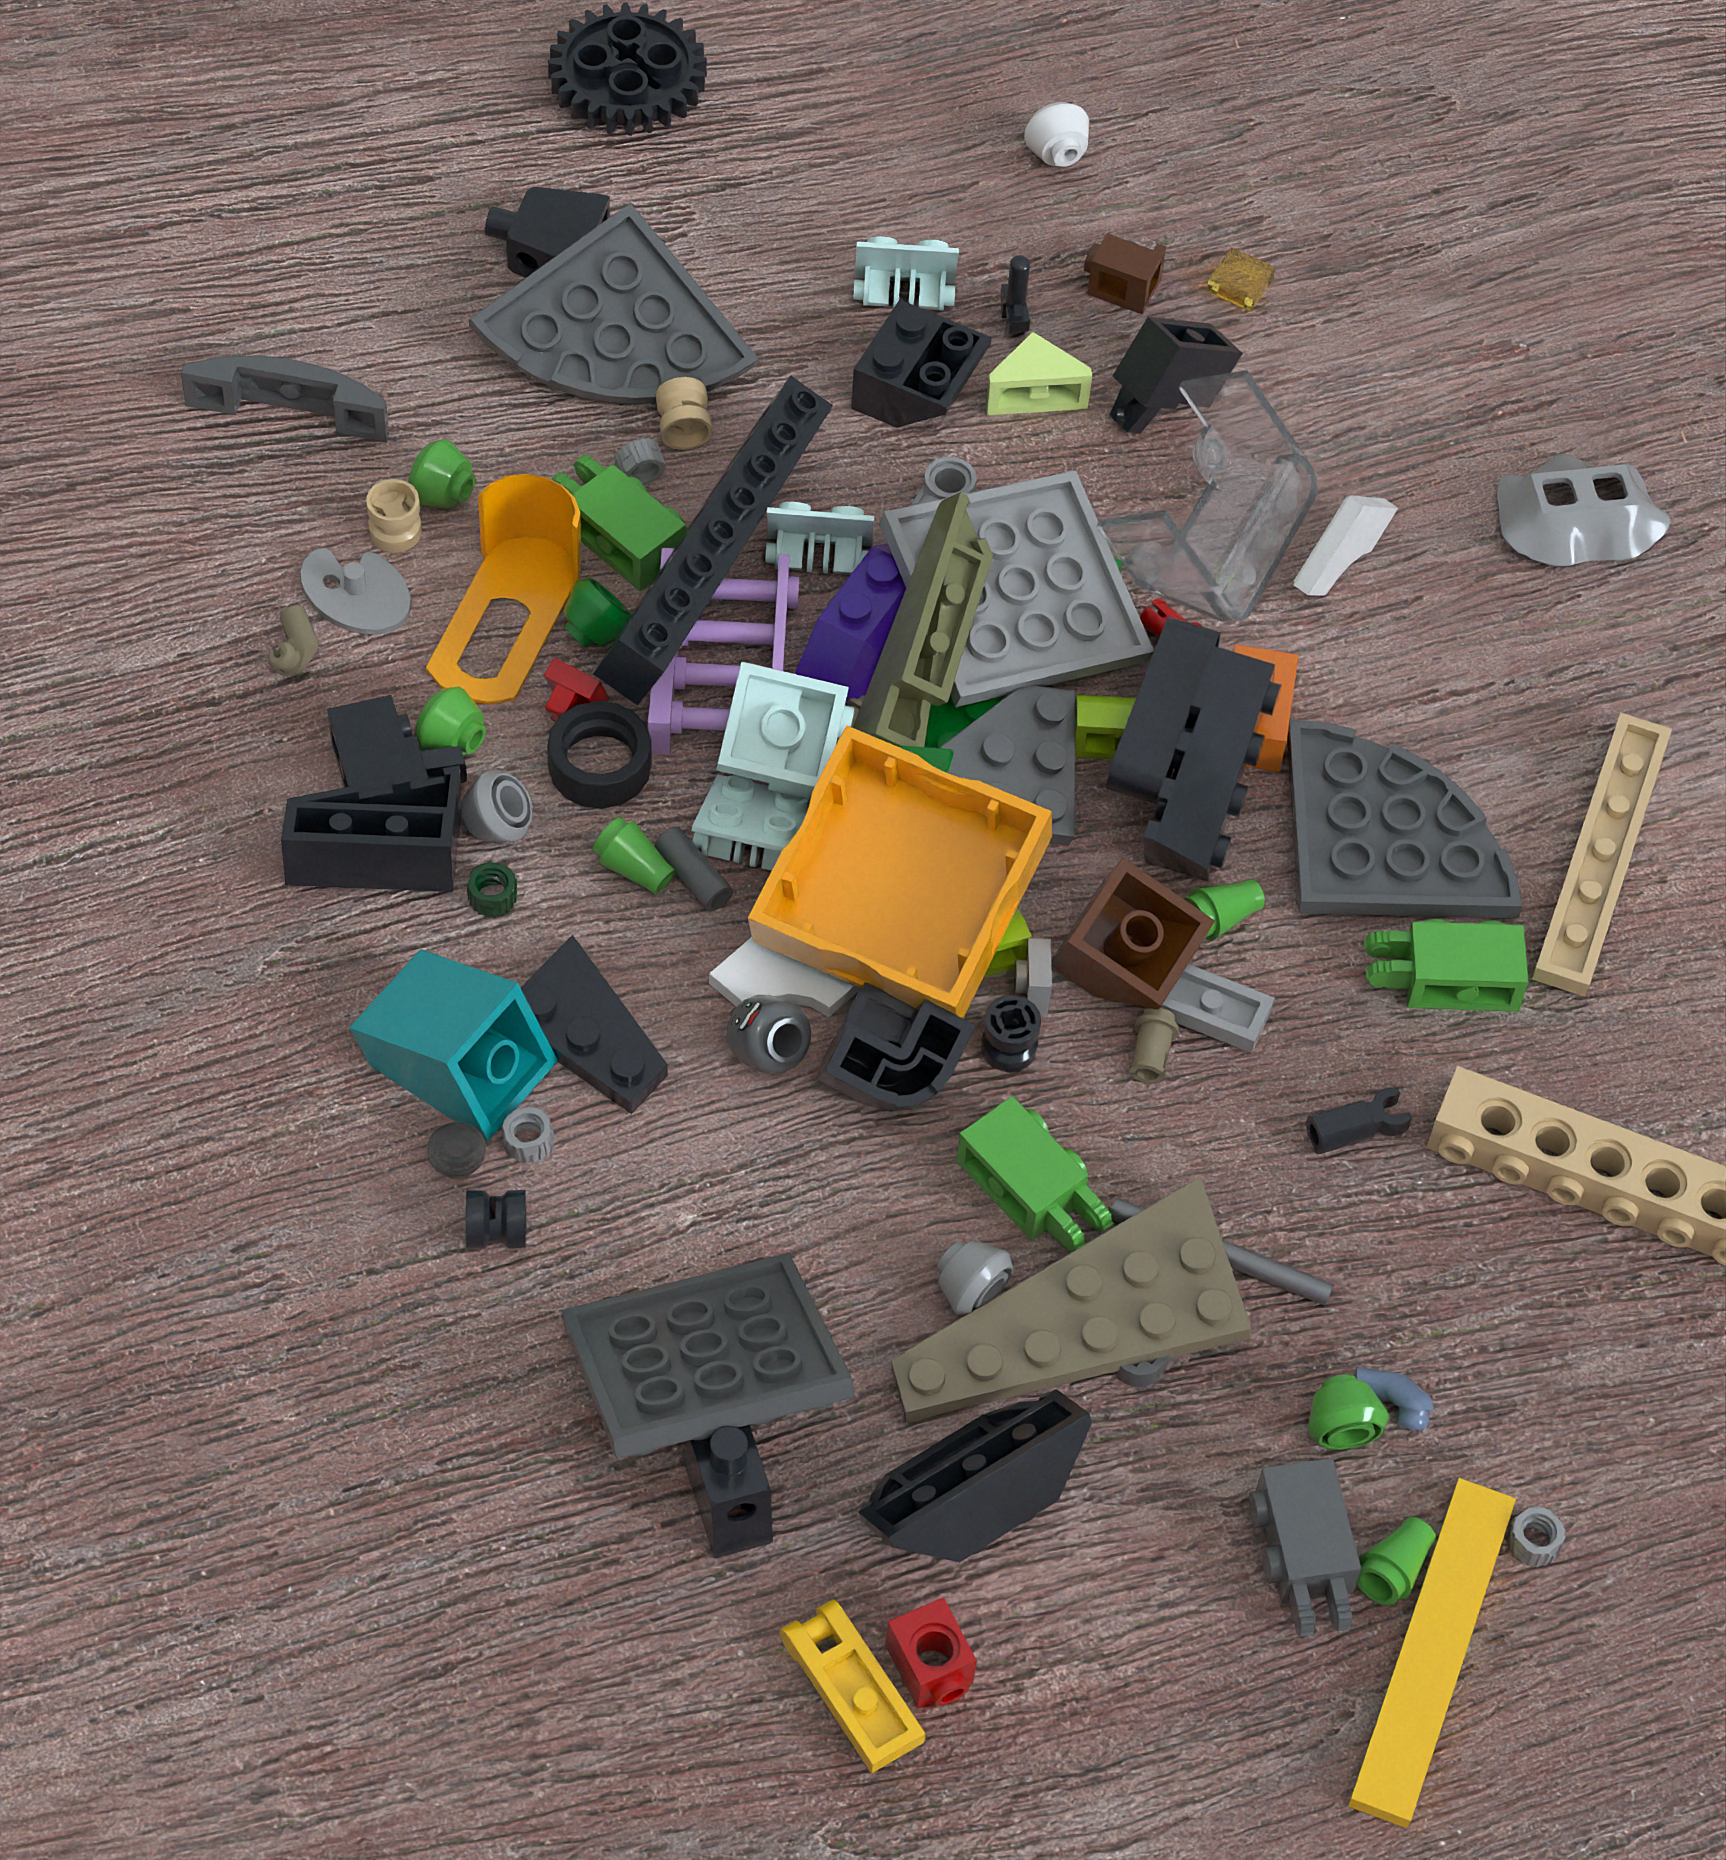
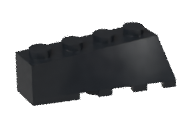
M1212 645L1190 705L1188 717L1192 718L1189 727H1183L1175 747L1171 768L1175 769L1172 778L1164 777L1158 794V804L1154 819L1158 821L1149 820L1143 836L1144 859L1146 863L1207 882L1212 866L1220 869L1223 868L1232 837L1223 835L1229 815L1239 818L1248 792V786L1240 784L1246 764L1254 767L1257 765L1265 740V735L1257 733L1263 713L1273 716L1281 692L1282 684L1274 682L1275 664Z

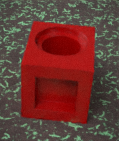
M944 1597L888 1621L885 1646L917 1709L934 1701L938 1706L946 1705L956 1701L968 1692L969 1686L974 1681L977 1660ZM928 1650H935L944 1654L949 1661L941 1666H930L922 1662L918 1655Z

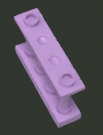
M662 548L660 570L674 548ZM779 554L778 581L724 578L711 598L776 602L775 624L697 620L681 646H688L689 641L774 645L772 667L767 668L783 671L787 608L798 609L799 577L789 576L790 555ZM677 651L669 666L651 688L648 732L651 738L652 754L670 755L671 733L682 734V729L725 731L730 709L683 707V701H674L675 689L685 690L686 684L735 687L740 666L687 663V657H677Z

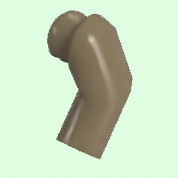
M300 605L289 606L281 612L280 620L288 640L278 643L280 648L278 651L272 647L269 651L268 659L270 665L282 676H295L302 673L319 648V641L306 610Z

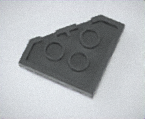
M1035 685L1017 688L940 747L952 749L954 752L948 774L981 781L1052 811V838L1049 843L1069 846L1075 837L1076 691Z

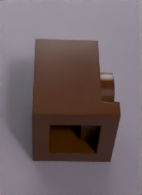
M1106 234L1101 244H1092L1084 263V271L1090 273L1087 294L1143 315L1161 281L1166 246L1157 243L1154 250H1151L1135 242Z

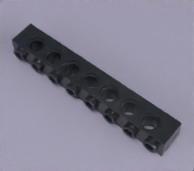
M790 375L757 420L593 673L594 676L637 706L669 666L766 513L767 507L771 505L833 407L832 404Z

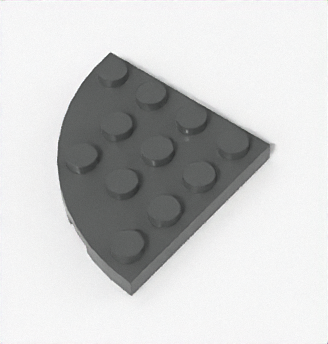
M631 202L469 319V327L489 348L507 363L529 377L554 389L581 398L607 403L633 405L656 403V391L659 386L677 377L695 378L704 384L708 392L743 375L757 366L759 360Z
M1290 719L1287 747L1299 913L1519 918L1522 902L1518 880L1506 849H1500L1496 839L1485 825L1487 820L1485 814L1449 777L1424 759L1394 743L1389 749L1373 741L1356 737V730L1318 721Z

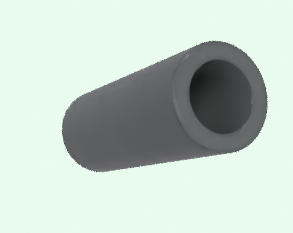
M672 827L660 835L654 846L667 863L676 869V875L706 910L712 912L724 906L733 894L732 887L681 828Z

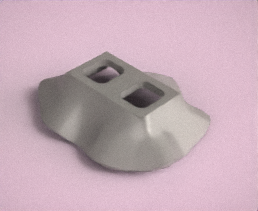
M1560 454L1554 456L1539 469L1526 476L1504 475L1498 484L1499 519L1505 542L1518 553L1526 555L1534 561L1554 567L1570 566L1588 561L1632 559L1648 550L1657 540L1662 538L1671 523L1669 515L1653 504L1638 470L1628 463L1596 467L1572 455ZM1611 477L1619 479L1626 498L1609 501L1601 500L1597 496L1593 480ZM1562 482L1569 484L1576 503L1553 506L1547 502L1543 485Z

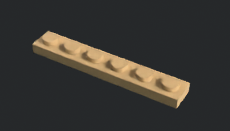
M1620 712L1532 980L1586 997L1672 728Z

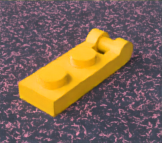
M831 1599L816 1608V1616L802 1624L795 1620L781 1628L779 1633L788 1653L800 1664L872 1774L923 1744L926 1733L836 1600ZM828 1637L837 1643V1646L823 1654L815 1645Z

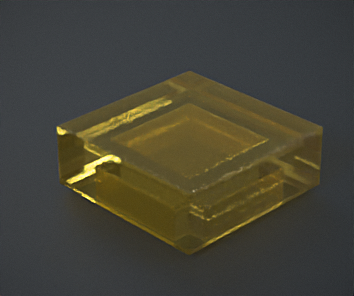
M1231 247L1209 278L1207 291L1252 311L1274 279L1276 267Z

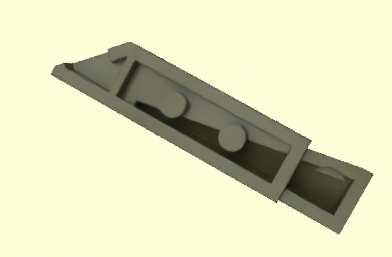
M962 492L942 500L938 505L853 726L854 729L893 745L924 747L930 705L939 706L948 702L993 558L986 538H978L966 511V507L971 502L968 495Z

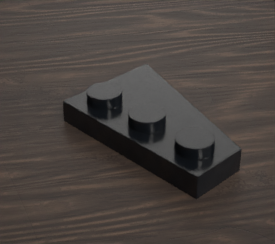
M573 935L521 987L529 1006L558 1059L557 1062L630 1114L668 1076V1064Z

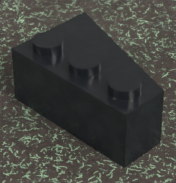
M460 765L443 768V776L421 781L411 782L409 775L391 778L392 786L359 792L357 785L288 798L281 836L285 885L453 892L461 824Z

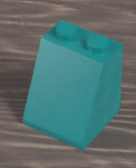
M422 949L416 953L349 1027L372 1068L470 1132L487 1141L502 1126L507 1115L516 1110L558 1061L517 982Z

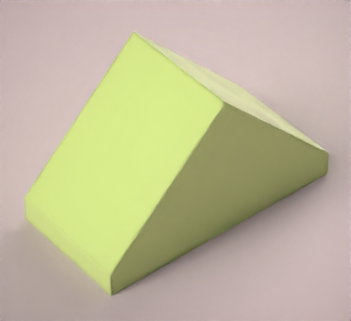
M1032 332L989 374L986 413L987 415L1088 409L1092 383L1091 368Z

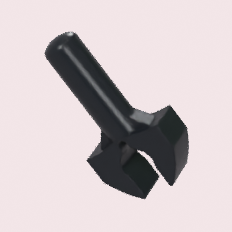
M1022 255L1014 256L1011 259L1008 284H1001L1002 318H1007L1005 334L1029 332L1030 318L1026 303L1030 261Z

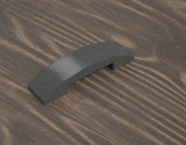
M229 356L185 364L181 370L184 399L187 407L236 415L241 400L335 416L337 434L387 442L389 437L386 401L360 382L328 368L278 357Z

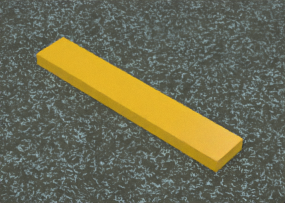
M1458 1478L1348 1807L1408 1829L1516 1498Z

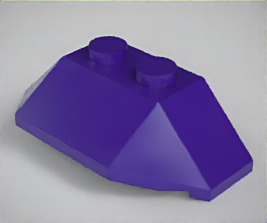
M888 543L871 547L819 616L795 671L796 675L849 687L846 702L850 698L858 699L860 696L866 695L906 591V586Z

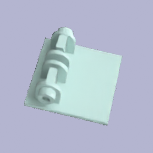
M882 236L871 237L867 239V242L857 241L855 278H864L865 280H854L853 300H863V306L888 307L890 280H895L893 307H895L899 301L900 281H910L909 303L914 305L915 282H920L918 307L944 311V306H954L955 286L945 284H955L959 248H949L946 242L939 240H923L918 245L898 244L897 240Z
M782 502L779 504V508L767 507L768 539H776L777 543L767 542L765 563L775 564V570H778L779 554L790 555L789 570L802 571L804 542H809L807 572H812L815 543H825L823 573L828 574L830 544H835L833 574L851 575L868 553V550H862V547L873 546L874 516L864 515V510L860 508L837 506L832 508V513L811 511L810 505L800 502Z
M717 774L692 825L691 831L695 832L693 843L698 849H702L701 853L704 856L729 861L732 856L733 843L736 841L733 861L738 864L741 863L746 844L752 845L751 867L757 866L761 850L764 848L761 868L772 870L783 848L791 841L802 825L810 800L768 790L767 785L754 783L746 777L738 775L727 777Z

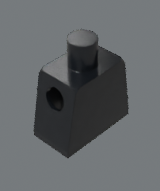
M532 187L527 189L517 212L495 206L490 208L485 223V235L506 241L507 267L511 272L527 278L610 218V196Z
M750 1425L738 1428L726 1426L715 1431L710 1438L684 1441L682 1459L714 1559L773 1543L771 1491ZM740 1504L742 1509L749 1512L739 1517L727 1515L733 1507Z

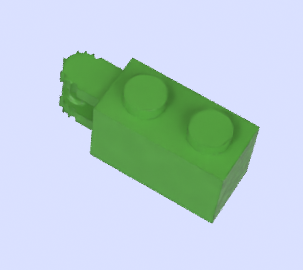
M583 454L575 460L576 462L573 466L576 475L579 476L583 483H586L581 487L573 479H570L568 475H565L564 472H559L552 477V480L563 485L577 501L581 519V542L636 589L642 591L653 582L660 571L662 548H675L686 531V524L675 509L669 506L664 507L652 497L643 483L636 477H628L614 464L605 469L597 461H594L592 457L590 458L588 455Z
M1431 919L1424 922H1412L1410 931L1389 930L1385 932L1382 930L1370 932L1364 938V949L1367 951L1368 956L1371 955L1372 958L1404 959L1372 962L1366 968V979H1368L1369 985L1374 987L1406 989L1408 1008L1519 1011L1529 983L1524 925H1505L1499 921H1485L1479 924L1449 923L1442 919Z
M1013 1096L960 1133L956 1162L1031 1241L1048 1230L1068 1251L1073 1252L1085 1245L1086 1242L1081 1228L1068 1215L1073 1210L1099 1233L1114 1224L1111 1217L1112 1214L1108 1211V1208L1087 1186L1089 1175L1082 1159L1069 1148L1063 1149L1049 1134L1048 1127L1042 1117L1032 1109L1026 1110Z

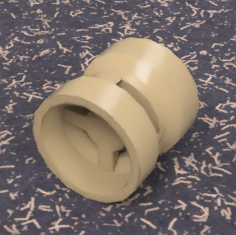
M677 377L660 385L656 391L657 410L662 416L660 419V431L665 445L673 449L690 450L708 442L712 436L711 417L706 411L708 397L704 384L695 378Z
M399 479L383 480L375 484L369 490L366 498L371 541L377 548L390 553L405 552L413 548L419 542L422 534L419 515L420 502L417 490L413 485Z

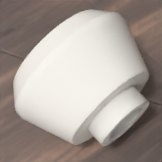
M1056 102L1046 105L1031 117L1024 133L1026 145L1048 165L1070 166L1076 163L1087 150L1089 135L1088 115L1081 107L1067 102Z

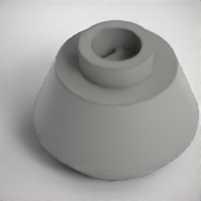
M492 769L482 773L463 796L461 819L465 828L480 840L514 842L523 838L528 831L532 819V804L527 790L517 778L501 770Z
M972 1240L965 1245L960 1241L954 1243L944 1253L937 1265V1269L942 1272L938 1284L953 1312L958 1316H965L996 1298L1002 1292L1013 1273L1011 1257L1007 1251L977 1240Z

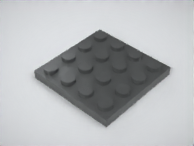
M790 1253L562 1310L565 1331L616 1459L630 1455H646L657 1448L688 1440L707 1439L712 1437L715 1431L722 1427L732 1426L738 1428L750 1424H765L777 1417L808 1409H823L835 1402L854 1398L852 1377Z

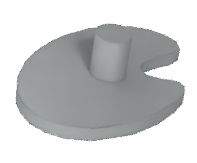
M317 548L304 559L301 567V584L304 594L313 608L334 625L360 634L379 635L398 629L408 619L412 602L406 581L392 564L378 554L365 552L361 557L360 563L351 562L345 565L344 568L327 548ZM332 579L339 583V587L329 589L324 585V582Z

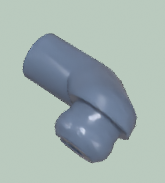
M1356 1367L1354 1376L1358 1381L1368 1383L1380 1400L1389 1401L1399 1406L1397 1421L1402 1428L1412 1430H1424L1429 1425V1411L1434 1410L1431 1396L1404 1374Z

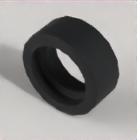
M593 701L576 705L563 713L550 729L547 745L548 769L553 785L566 799L583 807L605 809L623 805L637 796L648 782L652 763L651 738L646 724L634 711L617 703ZM594 736L613 737L625 743L632 752V757L628 764L617 771L604 774L588 773L573 766L569 762L567 755L571 746L582 739Z

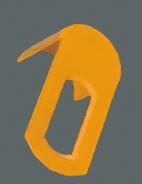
M526 473L507 475L489 483L479 493L481 555L485 559L426 666V671L441 689L461 687L475 703L490 705L516 700L570 596L574 583L581 578V519L577 501L563 485L543 476ZM509 598L524 604L530 611V614L497 677L484 679L473 677L464 672L457 662L491 599Z

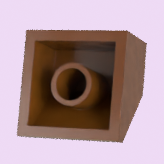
M1122 858L1094 893L1052 958L1051 967L1096 997L1158 1010L1165 1002L1215 920L1134 864Z

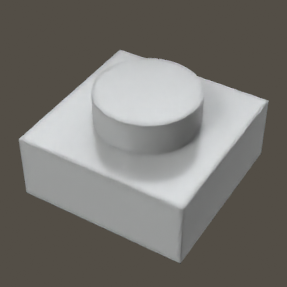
M1028 938L1025 960H1015L1014 992L1016 994H1025V998L1035 1004L1040 1012V1016H1047L1052 989L1051 939Z

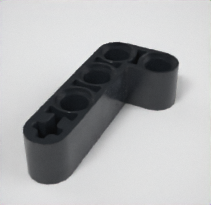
M1168 616L1115 752L1107 778L1106 789L1156 805L1158 804L1157 798L1164 777L1170 778L1174 769L1171 766L1181 730L1184 726L1189 727L1192 719L1188 717L1190 705L1212 645L1219 647L1221 632Z

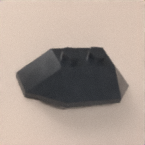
M1057 1389L1042 1394L1037 1401L1018 1402L983 1414L885 1474L871 1493L869 1502L863 1504L858 1511L860 1519L893 1548L960 1563L969 1556L981 1552L988 1544L1020 1524L1032 1520L1039 1512L1060 1499L1091 1427L1092 1420L1090 1414Z

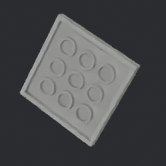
M1076 470L966 494L971 502L966 507V511L978 538H986L993 558L950 693L955 707L1009 695L1021 687L1030 685L1043 687L1149 661L1154 653L1153 647ZM944 499L885 511L879 522L906 588L938 505Z

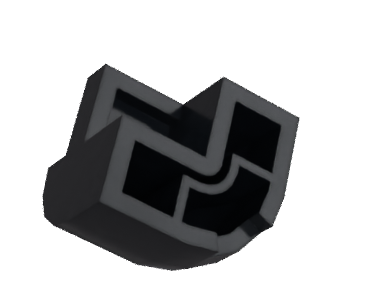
M865 982L860 987L836 1037L831 1041L816 1079L866 1106L890 1112L912 1110L932 1099L949 1080L976 1025L927 999L917 1008H914Z

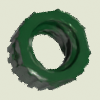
M487 862L476 866L470 872L471 876L467 884V895L469 904L474 911H477L479 915H485L487 918L489 916L496 918V916H503L505 913L510 912L511 908H514V903L517 902V879L510 868L506 865ZM489 885H503L505 891L496 895H485L480 892L482 888Z

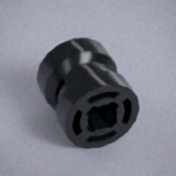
M1009 995L994 1000L987 1008L984 1017V1032L981 1040L982 1056L996 1070L1007 1073L1019 1072L1027 1068L1035 1060L1041 1028L1040 1012L1034 1003L1024 997Z
M485 1190L466 1191L467 1249H485L490 1243H503L508 1249L526 1248V1190H507L502 1196H490Z

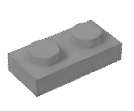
M1188 964L1160 1008L1172 1012L1176 1016V1023L1252 1053L1272 1011L1275 997Z

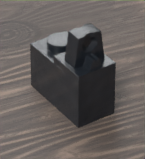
M1147 317L1112 375L1122 387L1109 415L1126 432L1141 434L1161 408L1176 409L1179 403L1187 405L1189 402L1212 404L1243 353L1210 323Z
M392 695L327 709L330 739L344 788L357 785L358 791L364 792L392 786L391 778L409 775L411 782L443 776V768L460 765L461 783L467 782V768L460 746L434 750L419 748L416 736H413L408 715H397Z

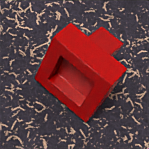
M555 657L543 675L552 690L545 710L552 714L551 720L555 722L560 715L576 705L593 701L608 702L610 700L600 680Z

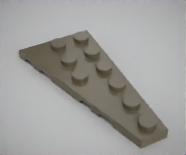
M1201 1176L891 1359L892 1373L906 1422L1120 1371V1367L1123 1365L1131 1364L1138 1366L1142 1361L1153 1363L1156 1358L1166 1356L1174 1358L1250 1339L1251 1326Z

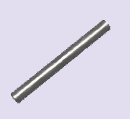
M1117 1197L1110 1213L1112 1214L1113 1221L1122 1223L1145 1208ZM1222 1239L1232 1269L1326 1306L1334 1284Z

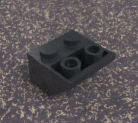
M899 299L853 369L851 409L896 428L946 415L991 345L992 337Z

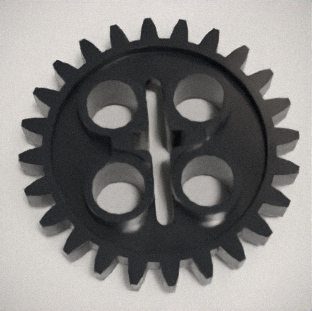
M623 2L621 11L614 13L606 4L603 5V15L599 17L593 12L586 10L585 23L583 24L573 19L569 20V32L558 31L557 44L550 46L548 78L551 80V93L559 95L560 108L571 106V118L574 120L588 115V128L591 129L601 121L605 122L608 134H612L617 125H623L628 136H632L635 125H642L648 134L652 133L653 122L659 121L667 128L671 127V114L681 118L687 117V105L697 106L698 94L705 91L707 58L704 57L703 43L696 42V31L694 29L683 31L682 18L668 23L667 10L665 9L659 11L655 16L649 15L648 4H643L637 13L631 12L627 2Z

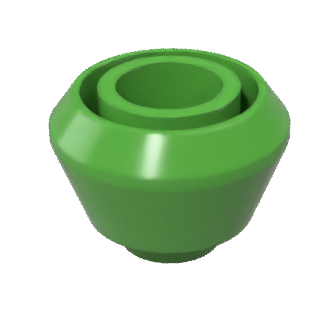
M442 439L430 442L421 450L410 471L408 483L417 490L421 507L452 508L458 502L464 503L470 497L475 486L476 477L472 474L471 462L451 441Z
M450 687L441 689L428 700L417 720L415 735L419 747L434 750L460 746L463 756L466 753L472 754L480 747L486 735V727L483 725L484 715L463 688Z
M1337 1375L1325 1380L1322 1383V1388L1314 1394L1308 1432L1312 1439L1325 1448L1334 1450L1356 1448L1366 1445L1382 1435L1389 1421V1414L1368 1383L1358 1381L1353 1375Z

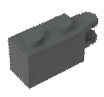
M1333 1458L1262 1468L1256 1491L1249 1493V1508L1254 1527H1263L1268 1547H1263L1262 1550L1263 1568L1267 1582L1269 1584L1277 1583L1281 1604L1289 1603L1298 1637L1315 1635L1316 1619L1314 1610L1311 1607V1599L1326 1597L1330 1620L1335 1631L1352 1629V1611L1348 1594H1352L1361 1566Z

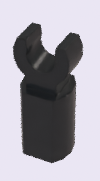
M1385 1088L1380 1090L1371 1102L1365 1103L1364 1100H1359L1309 1115L1306 1120L1307 1134L1316 1154H1323L1372 1139L1377 1132L1387 1136H1397L1407 1131L1412 1120L1410 1112L1394 1116L1384 1110L1385 1108L1397 1105L1400 1096L1399 1089Z

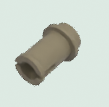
M1147 1008L1135 1020L1134 1028L1138 1033L1129 1073L1138 1081L1155 1084L1165 1079V1069L1171 1041L1178 1037L1179 1026L1176 1024V1016L1169 1010Z

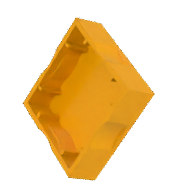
M846 725L812 791L808 811L802 825L791 841L783 848L748 916L752 940L757 944L859 988L867 982L914 1008H917L927 999L964 1018L1052 838V811L981 781L948 774L932 766L919 755Z

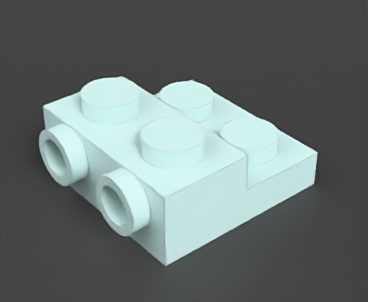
M741 662L716 770L769 783L768 790L811 800L812 791L836 746L837 737L840 738L846 725L851 727L854 707L845 705L849 687Z

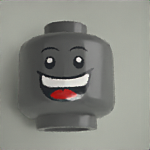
M754 995L743 1000L733 1010L728 1021L727 1040L730 1050L739 1061L767 1073H783L795 1068L804 1059L810 1047L812 1031L809 1020L800 1007L772 995Z

